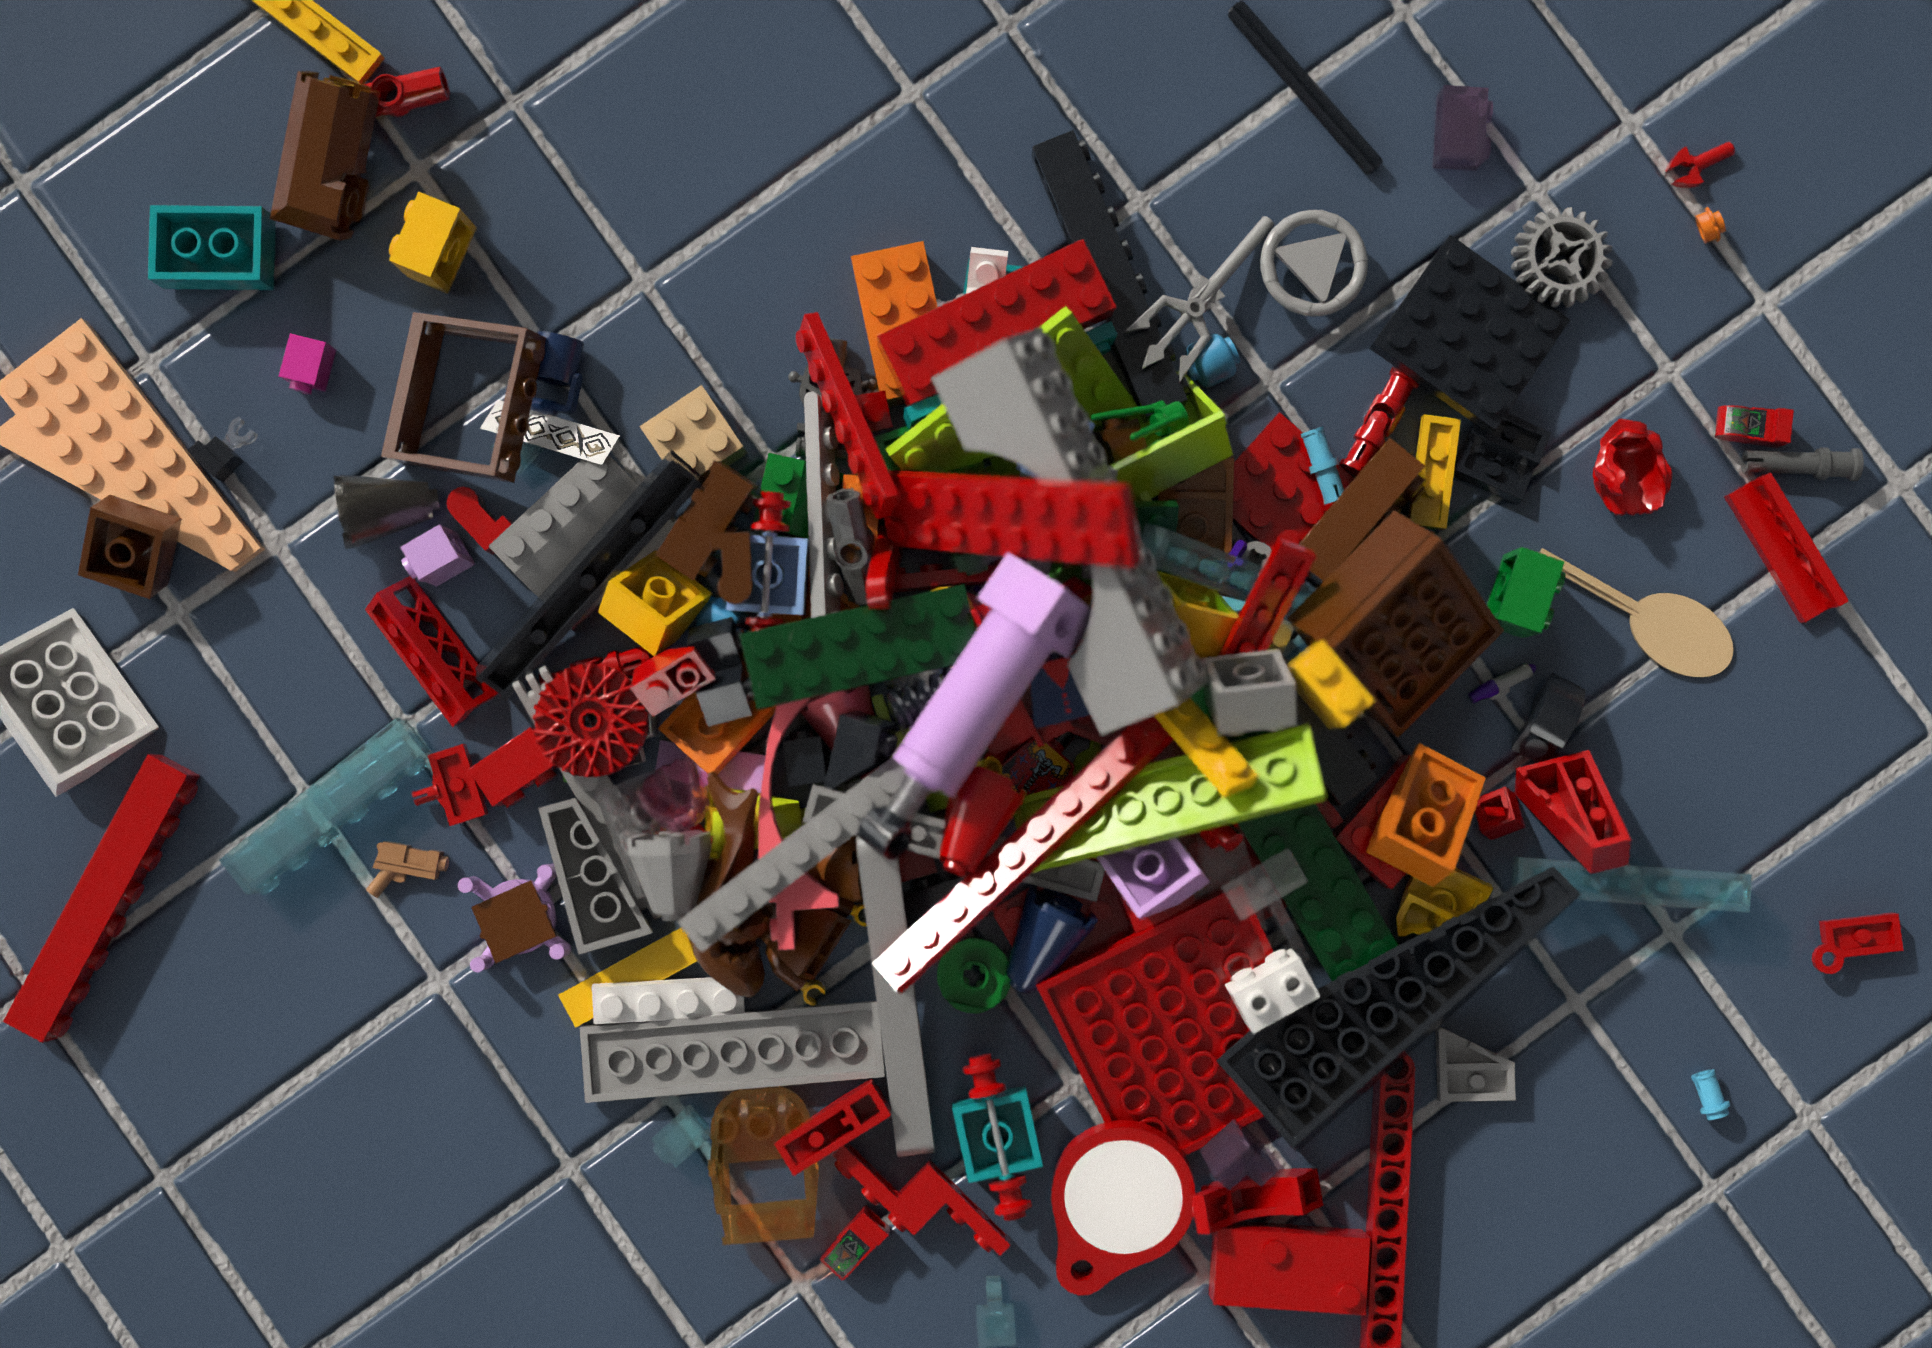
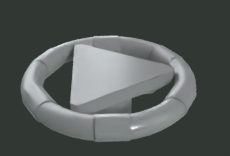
M1305 210L1284 218L1271 230L1262 247L1260 269L1267 290L1281 306L1291 312L1304 316H1325L1345 308L1358 296L1366 280L1368 256L1365 243L1360 234L1344 218L1324 210ZM1316 223L1339 232V234L1277 248L1279 242L1294 228L1304 224ZM1346 239L1350 245L1354 262L1353 276L1349 284L1333 299L1326 301ZM1275 255L1321 303H1312L1293 297L1283 289L1277 277L1274 264Z

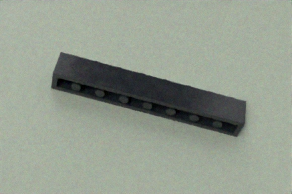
M1071 130L1032 146V160L1068 245L1084 239L1117 306L1112 317L1101 321L1103 325L1112 321L1118 334L1111 347L1134 402L1137 406H1145L1161 400L1166 405L1178 401L1185 407L1190 389L1185 376L1179 382V375H1177L1172 363L1176 361V356L1171 343L1164 350V358L1142 369L1148 347L1150 345H1157L1162 339L1158 328L1162 327L1159 314L1157 313L1149 321L1150 327L1148 329L1124 333L1149 309L1144 294L1147 293V287L1141 273L1134 274L1129 261L1133 260L1132 251L1126 239L1120 241L1115 229L1119 227L1118 218L1113 207H1106L1101 194L1105 193V189L1097 172L1092 174L1087 161L1091 160L1084 139L1078 141L1074 130ZM1153 413L1140 415L1144 424L1150 422V416Z

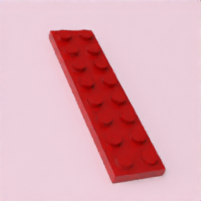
M888 470L899 494L891 515L884 517L888 539L894 541L895 547L1006 556L1007 553H1010L1017 558L1133 568L1142 562L1130 484Z

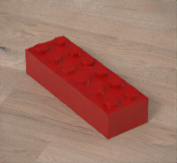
M1081 239L878 335L877 345L908 407L938 394L931 378L1006 338L1039 328L1065 306L1073 313L1083 329H1087L1112 317L1117 306L1084 239Z

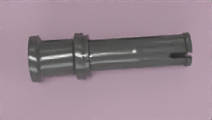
M1820 447L1814 453L1752 451L1745 449L1742 455V461H1748L1747 464H1742L1743 473L1813 474V477L1818 480H1826L1828 477H1848L1849 481H1858L1861 478L1864 465L1863 452L1859 448H1852L1850 452L1830 451L1827 447Z

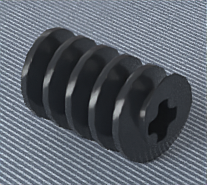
M947 666L942 669V679L936 673L930 674L928 676L929 686L922 679L916 680L914 685L915 692L907 685L901 687V698L893 691L887 694L888 706L902 735H904L905 726L912 729L952 668Z

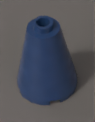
M1032 884L1026 894L1006 970V975L1011 979L1009 984L1016 990L1026 994L1030 991H1039L1036 984L1053 975L1094 929L1098 921L1096 915L1091 911L1087 917L1080 911L1083 904L1065 893L1044 888L1042 892L1037 891V886Z

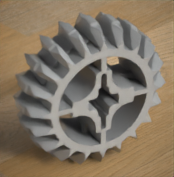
M1557 207L1552 208L1548 212V216L1540 212L1534 217L1535 222L1527 221L1523 225L1524 232H1519L1516 235L1515 241L1520 246H1515L1511 250V255L1519 258V260L1511 264V269L1522 271V274L1516 278V282L1521 284L1526 281L1529 286L1525 291L1528 295L1534 291L1538 292L1537 301L1539 303H1543L1547 297H1549L1550 305L1553 308L1560 305L1561 300L1567 308L1573 306L1575 300L1583 303L1589 299V293L1595 295L1601 289L1599 283H1604L1608 279L1609 275L1604 269L1611 267L1613 260L1604 255L1610 253L1613 246L1608 244L1602 245L1601 241L1608 236V232L1602 231L1597 234L1594 229L1598 226L1599 220H1593L1589 224L1586 223V211L1580 212L1576 218H1574L1572 207H1567L1562 215ZM1562 232L1574 236L1578 241L1567 240ZM1541 236L1544 242L1542 247L1545 257L1537 264L1535 247ZM1586 251L1588 264L1585 276L1582 279L1579 273L1582 269L1578 261L1579 256ZM1571 252H1574L1567 258V260H1557L1553 263H1549L1556 257V255H1567ZM1545 274H1554L1562 283L1566 282V284L1556 283L1548 279Z

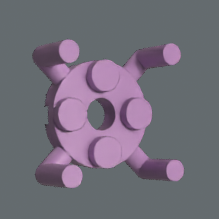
M551 863L538 868V878L534 884L543 904H547L549 907L547 914L555 929L556 912L551 894L547 891L557 877L554 864ZM472 876L462 878L458 882V889L462 893L473 892L485 901L530 880L513 879L492 888L480 878ZM557 935L519 954L531 952L544 944L550 948L549 954L551 958L557 960L569 955L571 946ZM488 946L481 956L471 960L470 968L472 971L478 973L489 969L495 961Z

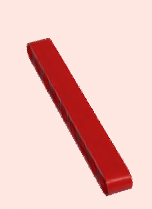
M1408 1055L1402 1059L1403 1067L1400 1073L1393 1076L1387 1073L1373 1085L1365 1232L1370 1238L1366 1316L1361 1315L1359 1348H1401L1415 1087V1064ZM1398 1095L1401 1099L1400 1108L1394 1113H1387L1384 1107L1385 1101L1390 1096ZM1388 1134H1398L1399 1143L1396 1148L1389 1151L1384 1150L1382 1145L1383 1139ZM1389 1171L1396 1172V1183L1390 1188H1382L1380 1183L1381 1177ZM1389 1209L1395 1211V1218L1391 1224L1387 1226L1379 1225L1378 1219L1383 1211ZM1383 1248H1392L1393 1256L1391 1260L1383 1264L1377 1263L1378 1252ZM1382 1286L1391 1287V1294L1388 1299L1380 1302L1375 1301L1374 1296L1378 1288ZM1381 1324L1389 1325V1332L1386 1337L1382 1339L1373 1338V1330Z

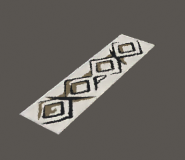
M498 400L480 429L497 433L504 401ZM530 409L528 418L529 428L524 436V442L602 465L619 435L552 415L536 413Z

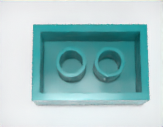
M150 205L148 280L163 289L274 290L276 221L270 219L271 213L262 206Z

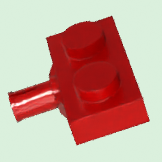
M460 744L427 755L433 771V785L412 791L413 798L427 794V796L414 800L416 806L438 800L445 810L450 826L488 815L481 789L468 770L473 766L467 744Z

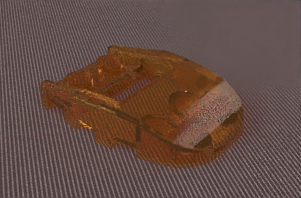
M775 1086L736 1090L723 1098L714 1111L710 1131L712 1143L710 1160H708V1172L713 1186L716 1214L721 1215L725 1236L722 1237L723 1245L814 1237L819 1161L804 1170L805 1199L731 1205L729 1163L783 1159L774 1142L810 1118L809 1111L803 1100L787 1088Z

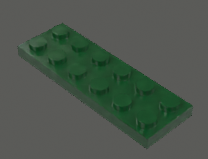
M962 584L894 599L889 609L870 610L867 605L745 632L739 636L756 709L761 710L942 669L947 666H954L976 631L965 585Z

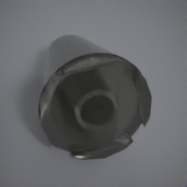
M353 475L333 476L338 516L344 528L342 537L346 550L354 549L434 519L433 511L440 510L437 488L429 489L428 482Z

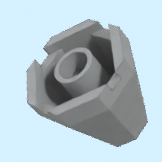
M674 830L659 832V835L654 836V840H650L649 833L627 838L629 857L653 913L663 915V920L676 921L686 916L687 912L695 909L712 848L711 832Z

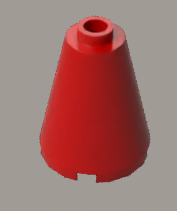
M980 766L973 768L965 782H962V786L954 798L948 797L939 859L944 862L943 868L946 871L958 876H965L966 872H975L1026 798V791L1023 788L1018 794L1012 789L1015 782L1011 779Z

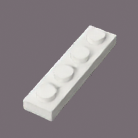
M712 977L599 983L592 985L594 1024L663 1021L745 1013L744 996L734 994L716 982Z

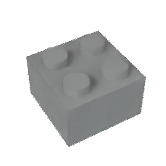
M1279 649L1203 658L1206 677L1209 681L1204 685V699L1218 735L1238 736L1246 731L1263 729L1279 731L1284 727L1296 726L1295 682Z

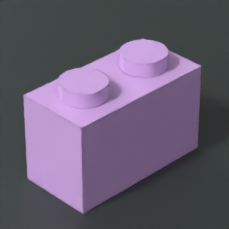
M440 524L400 547L406 556L401 561L408 574L413 579L417 577L422 582L434 586L441 585L475 565L458 533Z

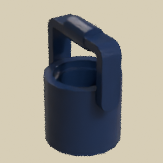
M538 331L536 333L546 337L544 345L545 355L540 363L537 381L556 386L570 387L566 405L559 404L558 401L535 398L532 400L531 408L533 412L556 416L557 413L572 414L576 411L583 376L578 371L584 343L566 335Z

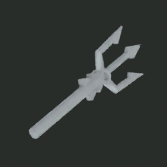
M1263 216L1210 279L1204 276L1198 279L1196 289L1193 288L1190 291L1187 301L1162 295L1124 332L1148 329L1150 327L1149 321L1164 306L1181 313V317L1159 343L1148 347L1142 369L1164 358V350L1188 322H1192L1200 338L1188 356L1182 355L1180 357L1179 382L1182 381L1211 339L1203 313L1211 310L1214 307V303L1225 297L1220 290L1222 286L1274 227V223L1269 217Z

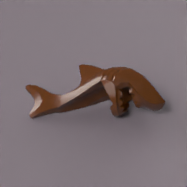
M714 771L710 772L707 776L708 788L723 821L726 842L718 860L708 859L696 907L753 864L754 821L758 791L750 788L743 792H734ZM762 907L702 953L689 938L694 956L703 970L716 982L734 994L748 998L753 997L760 991L764 983L765 970L759 947L756 946V939L761 938L762 934L769 928L768 916Z

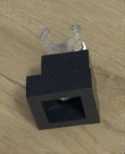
M237 417L229 424L228 432L223 440L215 436L206 445L198 440L187 451L213 477L224 482L244 462L234 450L242 445L253 443L257 439L258 434L251 430L247 435L240 437L238 431L245 424V421Z

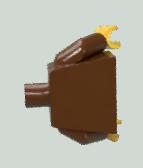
M839 897L838 907L794 910L796 947L794 949L779 950L778 941H771L770 918H777L776 903H769L768 901L762 908L768 916L769 928L762 934L761 939L767 944L765 953L774 975L795 991H803L804 1001L808 1005L814 1006L817 1004L816 1000L807 993L810 989L816 988L825 995L823 983L814 979L852 922L847 917L851 915L857 924L864 927L867 926V923L860 921L858 917L860 910L865 908L864 903L854 905L853 901Z

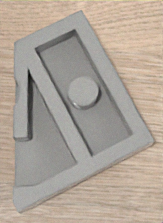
M1438 1027L1435 1030L1437 1100L1440 1102L1516 1100L1514 1062L1442 1027Z

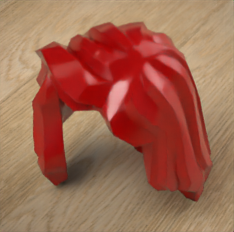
M1619 419L1600 440V450L1593 468L1594 486L1605 507L1615 516L1635 515L1637 513L1640 515L1644 513L1651 514L1653 511H1658L1659 508L1664 507L1665 495L1670 491L1672 470L1662 453L1663 443L1660 435L1654 431L1647 430V425L1639 421Z

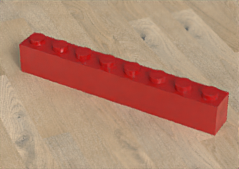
M148 754L6 1014L3 1020L4 1023L41 1043L58 1039V1037H62L68 1031L73 1021L70 1015L76 1004H80L87 996L91 987L88 982L94 971L99 970L105 963L109 954L106 949L112 937L118 936L126 924L125 913L130 904H134L143 893L144 884L142 882L148 871H152L162 857L160 849L165 839L170 838L180 824L178 815L184 804L188 805L195 797L198 790L196 782L200 777L199 774L163 755Z

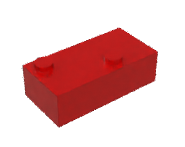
M1251 1221L1236 1222L1212 1233L1208 1294L1213 1305L1366 1316L1370 1238L1362 1229Z

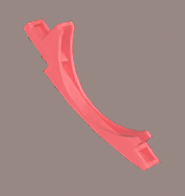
M814 698L776 707L768 736L759 801V859L784 840L777 825L772 801V775L779 746L793 720L806 706V703ZM808 872L804 873L769 900V903H776L777 918H770L771 941H778L779 950L794 949L796 947L794 910L838 907L839 893L820 883Z

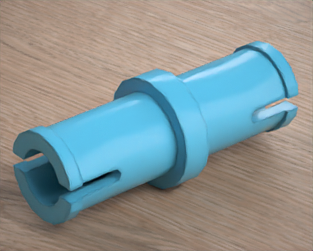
M1324 426L1300 435L1303 438L1312 464L1309 467L1310 473H1315L1324 499V505L1336 501L1345 490L1336 465H1339L1338 458H1333L1324 432Z

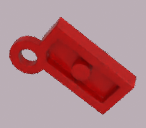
M1892 912L1819 921L1821 942L1823 944L1814 950L1812 963L1821 973L1834 974L1842 968L1845 957L1904 951L1899 913ZM1826 952L1832 953L1834 957L1833 963L1829 966L1824 965L1822 962V956Z

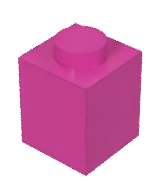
M290 333L279 377L289 382V389L311 394L312 390L316 389L325 392L336 349L326 342Z

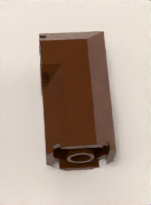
M298 71L270 219L340 241L350 239L355 230L349 229L351 222L360 223L364 215L369 182L367 179L361 178V174L367 173L366 162L381 92L371 90V87L344 78L329 75V78L324 77V80H319V73Z

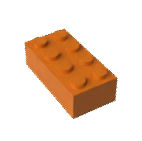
M924 241L851 256L879 391L885 390L888 407L906 403L877 345V336L938 307Z

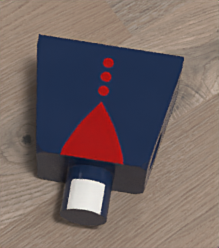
M1052 650L1031 681L1035 729L1091 715L1067 665L1075 654L1065 658L1055 650Z

